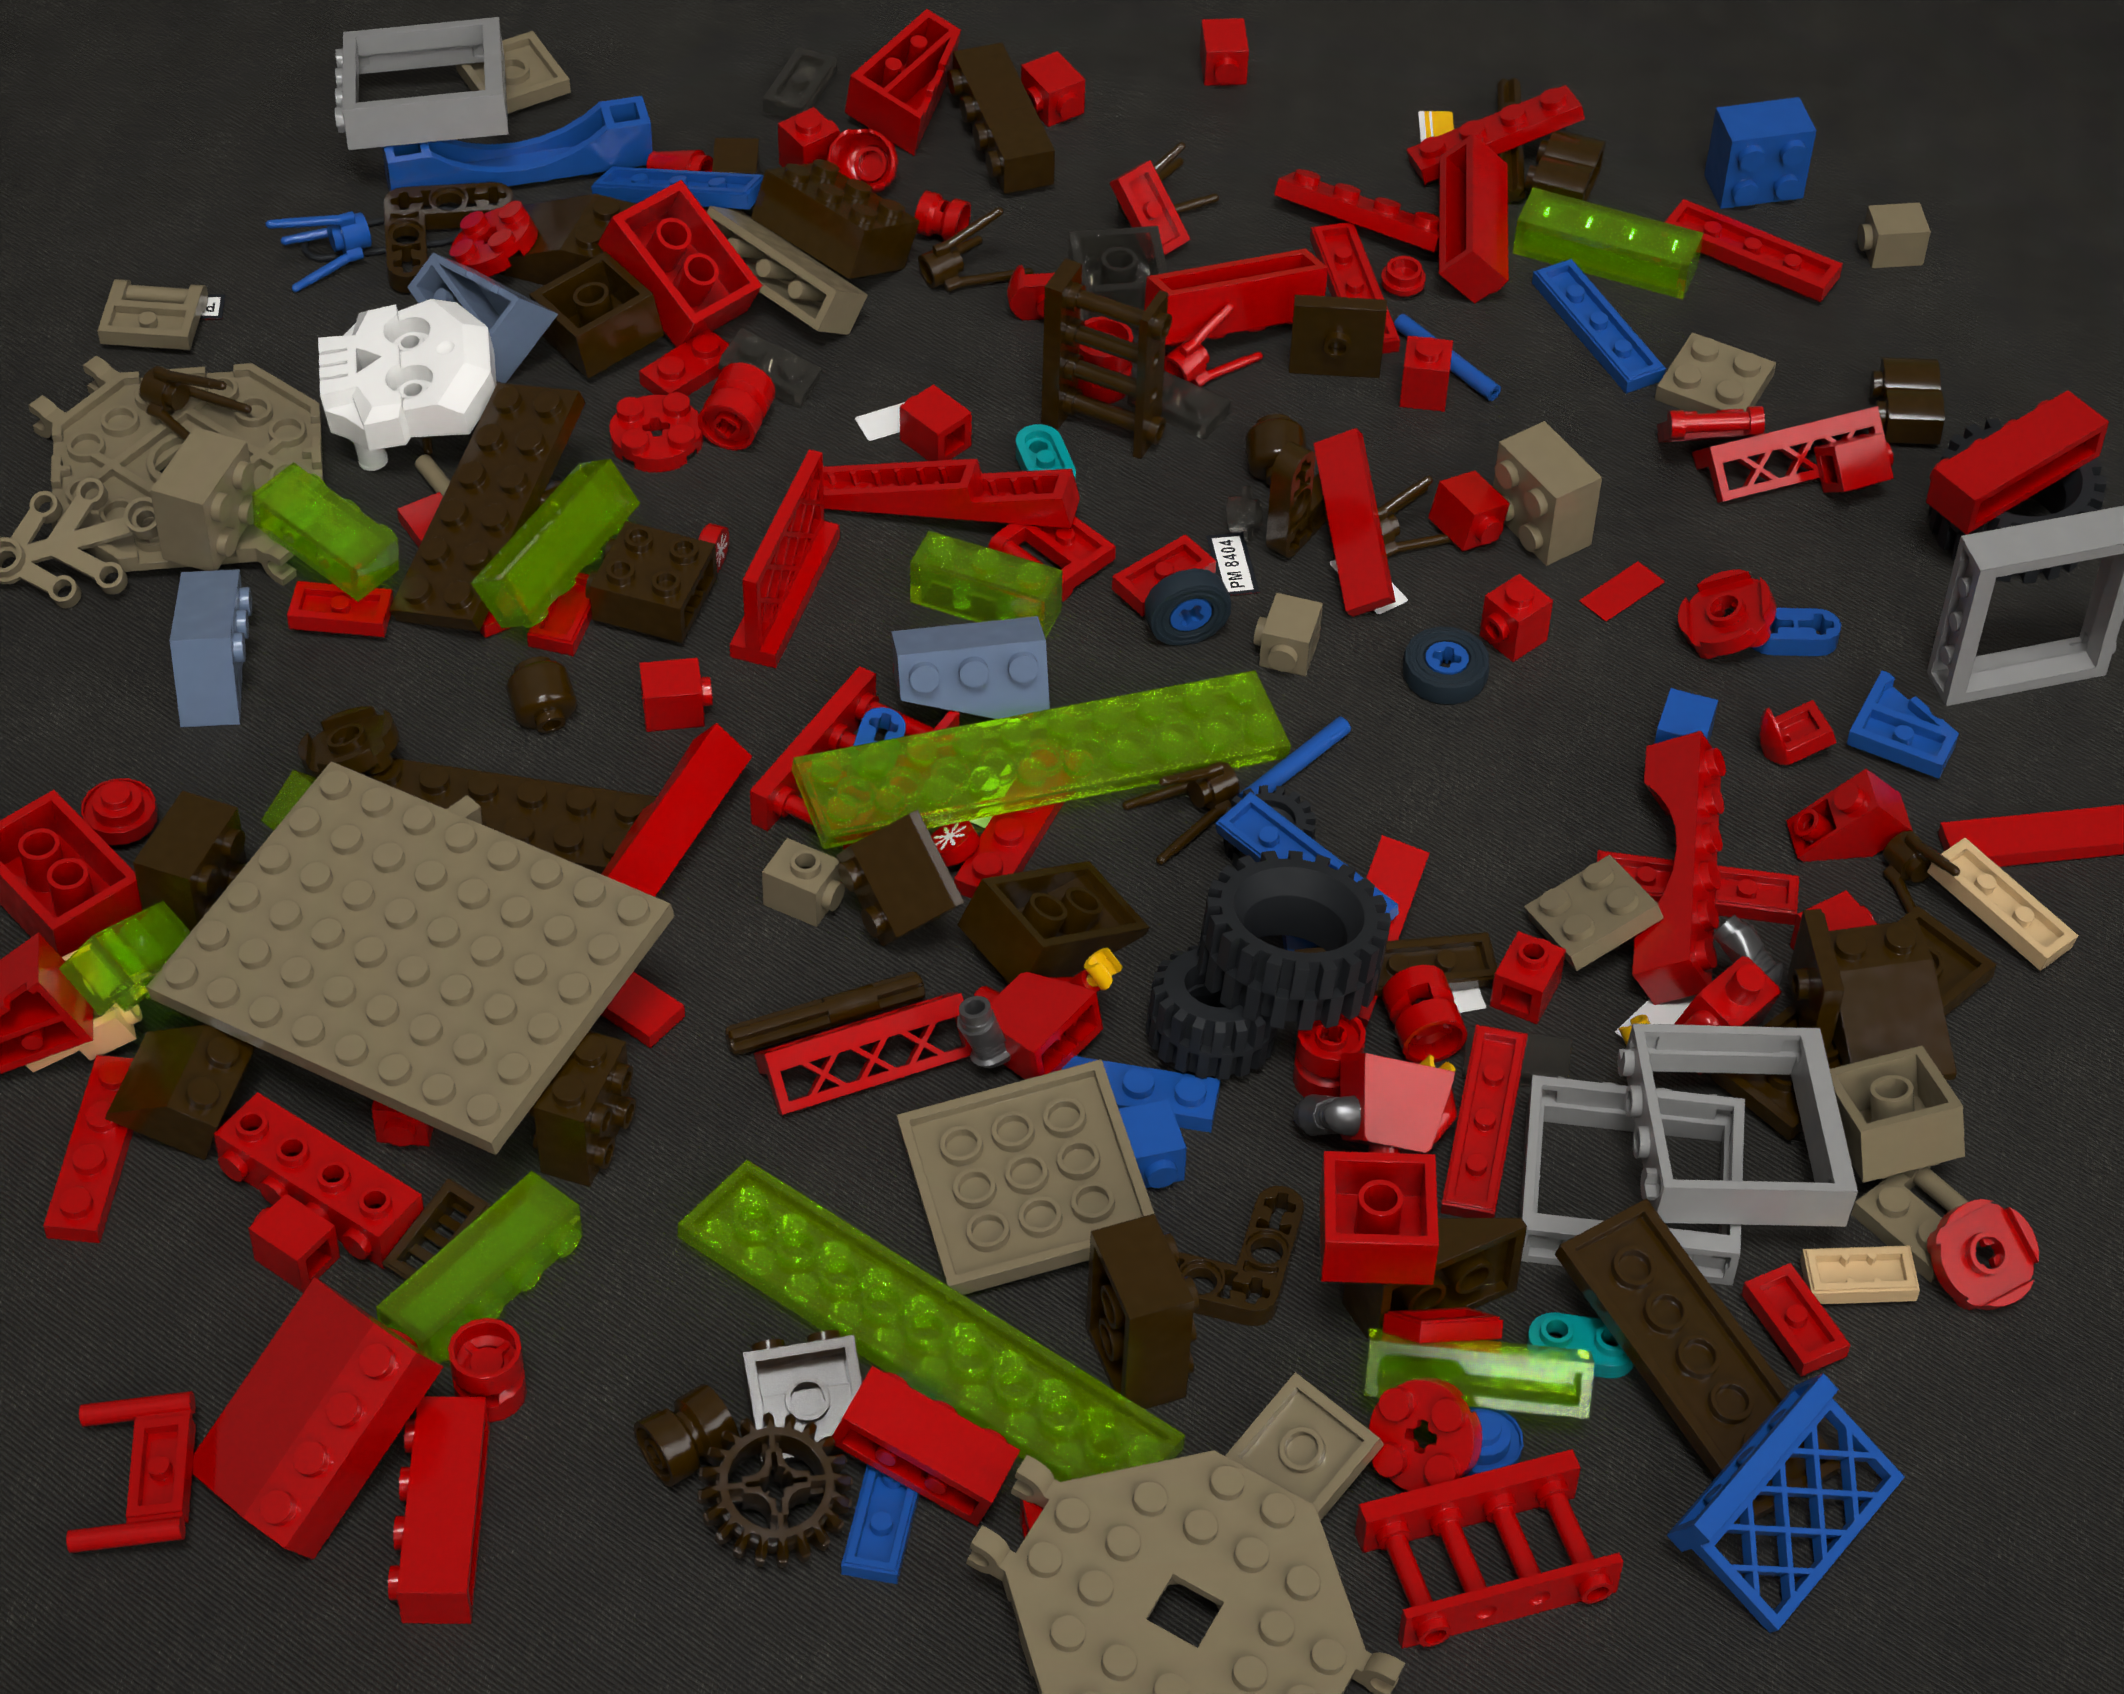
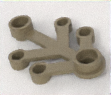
M94 477L85 478L77 485L75 498L49 537L32 543L43 523H53L62 514V505L52 492L40 491L36 493L30 500L29 511L10 538H0V584H13L22 579L49 593L57 606L61 608L73 607L81 598V589L76 581L68 575L56 577L35 564L55 559L96 580L99 587L106 594L115 595L122 592L128 583V577L122 567L116 562H103L82 550L132 535L144 540L157 537L156 520L147 527H141L144 519L155 517L152 499L150 497H138L126 506L123 517L79 529L91 510L102 508L108 501V491L102 482ZM99 489L96 497L85 499V495L89 490ZM45 502H53V505L49 511L44 513L39 512V508L42 504H44ZM7 558H16L13 564L2 568V564ZM118 573V578L115 582L110 584L104 583L108 574ZM65 586L72 587L69 595L58 597V592L61 588Z

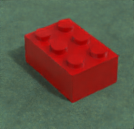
M682 180L613 216L598 242L603 252H607L653 293L662 329L676 347L708 328L714 331L747 312L763 286Z
M55 790L50 791L0 820V905L30 937L39 932L56 952L63 957L99 939L106 944L144 921L135 872Z

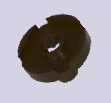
M361 706L338 712L320 722L324 731L317 734L313 739L308 732L298 746V755L307 774L314 777L315 780L331 761L360 774L363 772L376 774L384 771L392 764L393 759L390 753L399 742V731L390 712L384 709V715H377L373 706Z

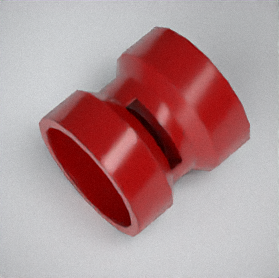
M926 190L920 197L914 218L920 221L916 233L928 237L938 234L946 241L969 226L971 217L970 202L957 198L947 201L943 199L941 194Z

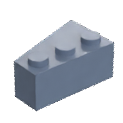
M240 569L181 572L169 640L180 728L240 724L243 662L246 661L245 639H249L248 616H252L250 587H242Z

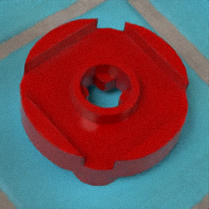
M517 200L485 214L482 211H474L465 216L460 222L462 231L453 241L449 254L453 261L490 277L511 267L512 265L508 258L513 256L518 250H520L523 256L531 250L538 237V228L522 203Z
M673 392L667 395L623 398L617 403L616 413L610 421L612 451L622 462V456H624L627 460L634 462L635 469L643 472L658 473L678 469L687 464L688 455L692 454L695 449L698 454L702 448L703 434L698 426L699 413L690 405L689 397L680 392ZM651 431H662V435L653 436Z
M1740 569L1722 571L1705 578L1696 585L1699 592L1692 597L1690 602L1685 597L1680 604L1678 611L1679 626L1687 642L1704 659H1712L1721 655L1733 654L1748 647L1763 645L1771 636L1769 627L1776 615V602L1767 582L1761 577L1760 580L1751 578L1749 571ZM1726 609H1734L1733 613H1731L1728 616L1722 617L1724 616Z
M1973 1200L1953 1208L1942 1217L1936 1230L1931 1232L1927 1239V1249L1931 1255L1932 1267L1939 1283L1953 1297L1954 1302L1959 1307L1967 1310L1975 1308L1994 1310L2010 1305L2025 1296L2035 1280H2031L2034 1272V1264L2039 1262V1246L2031 1226L2019 1212L2011 1207L2004 1209L1998 1204L1990 1203L1992 1200ZM1977 1243L1982 1248L1991 1246L1995 1255L1989 1259L1991 1269L1978 1262L1975 1254Z
M1430 1377L1409 1380L1384 1391L1372 1412L1369 1430L1377 1435L1384 1444L1372 1459L1375 1470L1381 1476L1390 1478L1396 1485L1408 1491L1462 1478L1464 1475H1467L1479 1459L1483 1437L1481 1422L1476 1411L1471 1412L1468 1404L1461 1398L1464 1394L1451 1383ZM1422 1420L1428 1422L1429 1432L1437 1434L1436 1443L1428 1444L1425 1449L1419 1446L1418 1441L1414 1437V1429L1420 1427Z

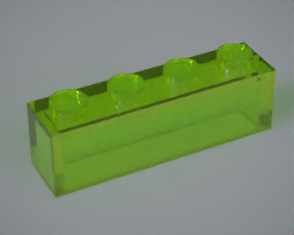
M1533 187L1517 220L1513 254L1550 264H1557L1572 259L1583 273L1684 299L1698 267L1704 233Z
M604 459L579 463L471 582V585L501 628L518 626L530 628L543 621L549 613L547 608L558 596L565 594L575 585L576 580L574 578L585 566L597 560L603 552L602 546L611 536L620 532L626 521L629 522L628 517L640 505V502L612 460Z
M531 1171L377 1305L378 1321L388 1328L408 1335L416 1342L419 1350L439 1364L443 1361H449L448 1346L451 1337L461 1326L476 1319H497L503 1308L521 1291L526 1292L534 1287L542 1273L559 1257H566L574 1251L582 1238L579 1204Z
M1369 1328L1364 1374V1396L1380 1397L1384 1391L1409 1380L1430 1377L1444 1380L1456 1386L1464 1394L1461 1398L1469 1407L1589 1419L1595 1366L1591 1351L1489 1340L1419 1344L1382 1333L1383 1330Z

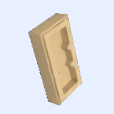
M1910 1246L1802 1250L1800 1263L1804 1282L1820 1304L1917 1301L1920 1288Z

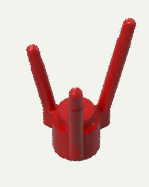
M1232 303L1226 304L1192 339L1183 342L1165 356L1164 372L1175 385L1185 387L1192 382L1197 389H1200L1212 379L1246 367L1263 358L1261 352H1255L1206 371V364L1209 363L1210 357L1201 343L1234 310Z

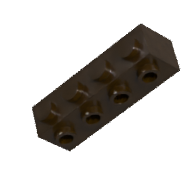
M1003 42L953 51V70H948L947 72L949 90L952 96L958 95L962 118L965 123L970 122L973 127L974 143L977 150H983L985 153L989 176L997 178L1004 194L1054 184L1055 149Z

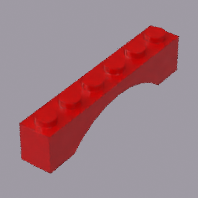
M1702 731L1646 746L1644 784L1664 813L1673 819L1677 846L1673 871L1665 892L1658 902L1664 919L1637 934L1634 938L1632 975L1654 1005L1699 994L1712 982V969L1717 966V954L1713 945L1714 929H1717L1719 926L1715 897L1716 890H1719L1721 887L1720 874L1717 868V854L1723 847L1719 831V814L1724 812V801L1720 789L1721 777L1726 774V765L1721 751L1718 748H1712Z

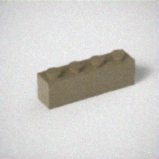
M709 206L707 210L708 215L763 285L759 291L760 293L819 332L850 334L868 296L866 293L779 235L757 223L743 211Z

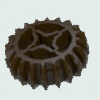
M768 1412L763 1415L762 1429L758 1430L749 1418H745L740 1424L742 1438L732 1431L725 1430L721 1435V1442L725 1449L710 1447L707 1452V1460L713 1466L702 1467L699 1473V1481L708 1487L698 1491V1503L711 1507L703 1514L705 1526L723 1524L715 1534V1541L718 1545L725 1544L732 1538H735L737 1541L733 1549V1556L736 1559H740L745 1555L748 1548L756 1550L754 1564L758 1567L764 1565L767 1553L776 1554V1563L782 1569L787 1566L789 1551L792 1550L797 1558L804 1563L810 1559L811 1555L808 1542L817 1549L826 1550L830 1543L826 1531L839 1534L843 1529L844 1521L838 1514L848 1513L851 1508L852 1500L842 1493L851 1490L853 1484L852 1477L846 1474H839L846 1467V1456L844 1454L828 1456L835 1444L832 1436L824 1437L818 1442L814 1441L817 1431V1425L814 1421L809 1422L803 1432L795 1430L796 1417L792 1413L786 1416L783 1427H775L774 1417ZM782 1452L802 1460L811 1468L815 1476H811L809 1470L798 1471L790 1468L784 1461ZM762 1453V1469L758 1473L742 1477V1482L728 1484L732 1473L743 1461L751 1456ZM771 1469L774 1471V1481L781 1483L780 1490L785 1488L779 1512L776 1507V1498L769 1497L770 1490L766 1492ZM822 1496V1502L811 1517L797 1526L788 1528L787 1520L789 1510L792 1507L808 1503V1498ZM740 1504L741 1510L753 1509L760 1512L766 1518L768 1529L748 1521L739 1513L734 1505Z

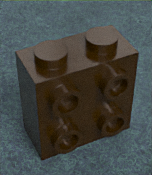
M626 521L617 538H611L608 541L604 552V561L599 570H593L588 577L585 595L591 601L592 620L682 643L717 579L716 544Z
M588 1031L530 1109V1116L535 1117L536 1131L533 1147L539 1153L541 1173L591 1187L599 1169H607L610 1165L615 1151V1138L620 1128L627 1129L636 1108V1100L630 1095L633 1066L628 1065L626 1041Z

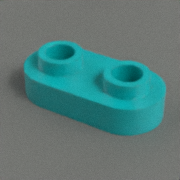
M1034 424L1026 426L1018 432L1015 455L1022 471L1072 469L1076 481L1075 466L1060 433L1056 429L1048 425Z
M1551 1312L1538 1316L1529 1327L1526 1343L1527 1353L1532 1361L1542 1368L1614 1379L1625 1376L1634 1367V1364L1601 1319ZM1549 1334L1563 1335L1564 1337L1555 1338ZM1603 1341L1615 1343L1617 1346L1607 1345Z

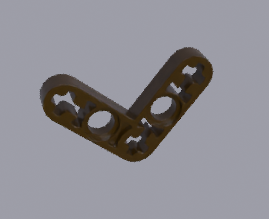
M486 182L401 187L388 192L384 198L386 263L390 286L401 293H411L407 288L428 260L426 230L461 228L460 222L468 214L474 211H482L485 214L514 201L512 190L502 183ZM444 203L460 205L459 208L450 211L439 208ZM469 204H475V207H469ZM402 236L417 238L415 242L409 244H400L395 241ZM412 261V271L404 272L403 262Z
M1293 441L1288 442L1281 449L1272 468L1266 546L1286 558H1292L1328 521L1319 473L1314 477L1315 453Z
M1273 1186L1266 1188L1259 1194L1236 1265L1178 1252V1267L1183 1278L1187 1276L1191 1278L1204 1277L1215 1285L1214 1290L1211 1292L1198 1294L1199 1309L1194 1310L1193 1313L1246 1326L1264 1325L1273 1319L1277 1312L1302 1228L1304 1202L1295 1190L1286 1186ZM1276 1208L1286 1210L1282 1215L1279 1231L1271 1228L1272 1214L1276 1212ZM1270 1247L1275 1249L1281 1255V1258L1275 1263L1264 1264L1254 1259L1252 1252L1257 1248ZM1225 1285L1232 1286L1229 1299L1224 1298ZM1251 1293L1261 1295L1257 1299L1256 1304L1246 1302Z

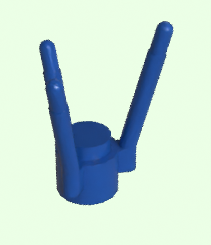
M353 211L339 215L268 220L265 223L268 229L327 226V228L284 236L280 242L283 245L329 238L331 247L335 252L342 250L345 253L293 284L292 291L299 292L349 262L364 259L362 249L372 245L370 230L361 212L354 214Z

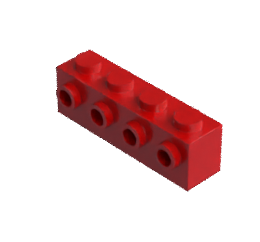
M258 1092L214 1133L219 1157L218 1164L229 1178L236 1182H241L242 1180L258 1189L262 1196L272 1205L286 1193L334 1224L337 1240L343 1244L344 1248L352 1256L360 1260L367 1258L382 1269H385L382 1262L424 1210L421 1193Z

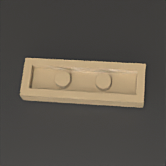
M1963 838L1941 854L1960 869L1958 876H1952L1934 863H1931L1927 873L2040 971L2070 950L2079 935L1966 838Z

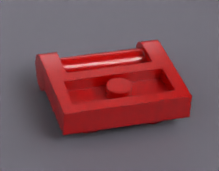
M1748 406L1746 411L1744 409L1717 410L1716 413L1698 414V411L1669 410L1667 421L1657 424L1658 443L1740 439L1761 435L1765 430V413L1763 406Z
M1074 516L1071 528L1010 523L992 537L988 545V552L1000 561L1008 560L1043 586L1045 594L1056 603H1062L1069 598L1076 586L1115 560L1116 546ZM1026 541L1062 569L1055 573L1019 545Z

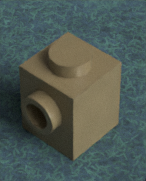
M1920 202L1870 205L1867 208L1865 223L1860 224L1858 227V246L1861 251L1866 252L1871 269L1919 266L1924 264L1931 231Z
M1276 593L1268 617L1260 616L1255 629L1253 644L1261 646L1259 666L1306 676L1320 638L1323 603Z
M787 838L762 871L763 905L817 927L829 910L835 911L844 896L845 885L841 882L838 872V864H840L838 858Z

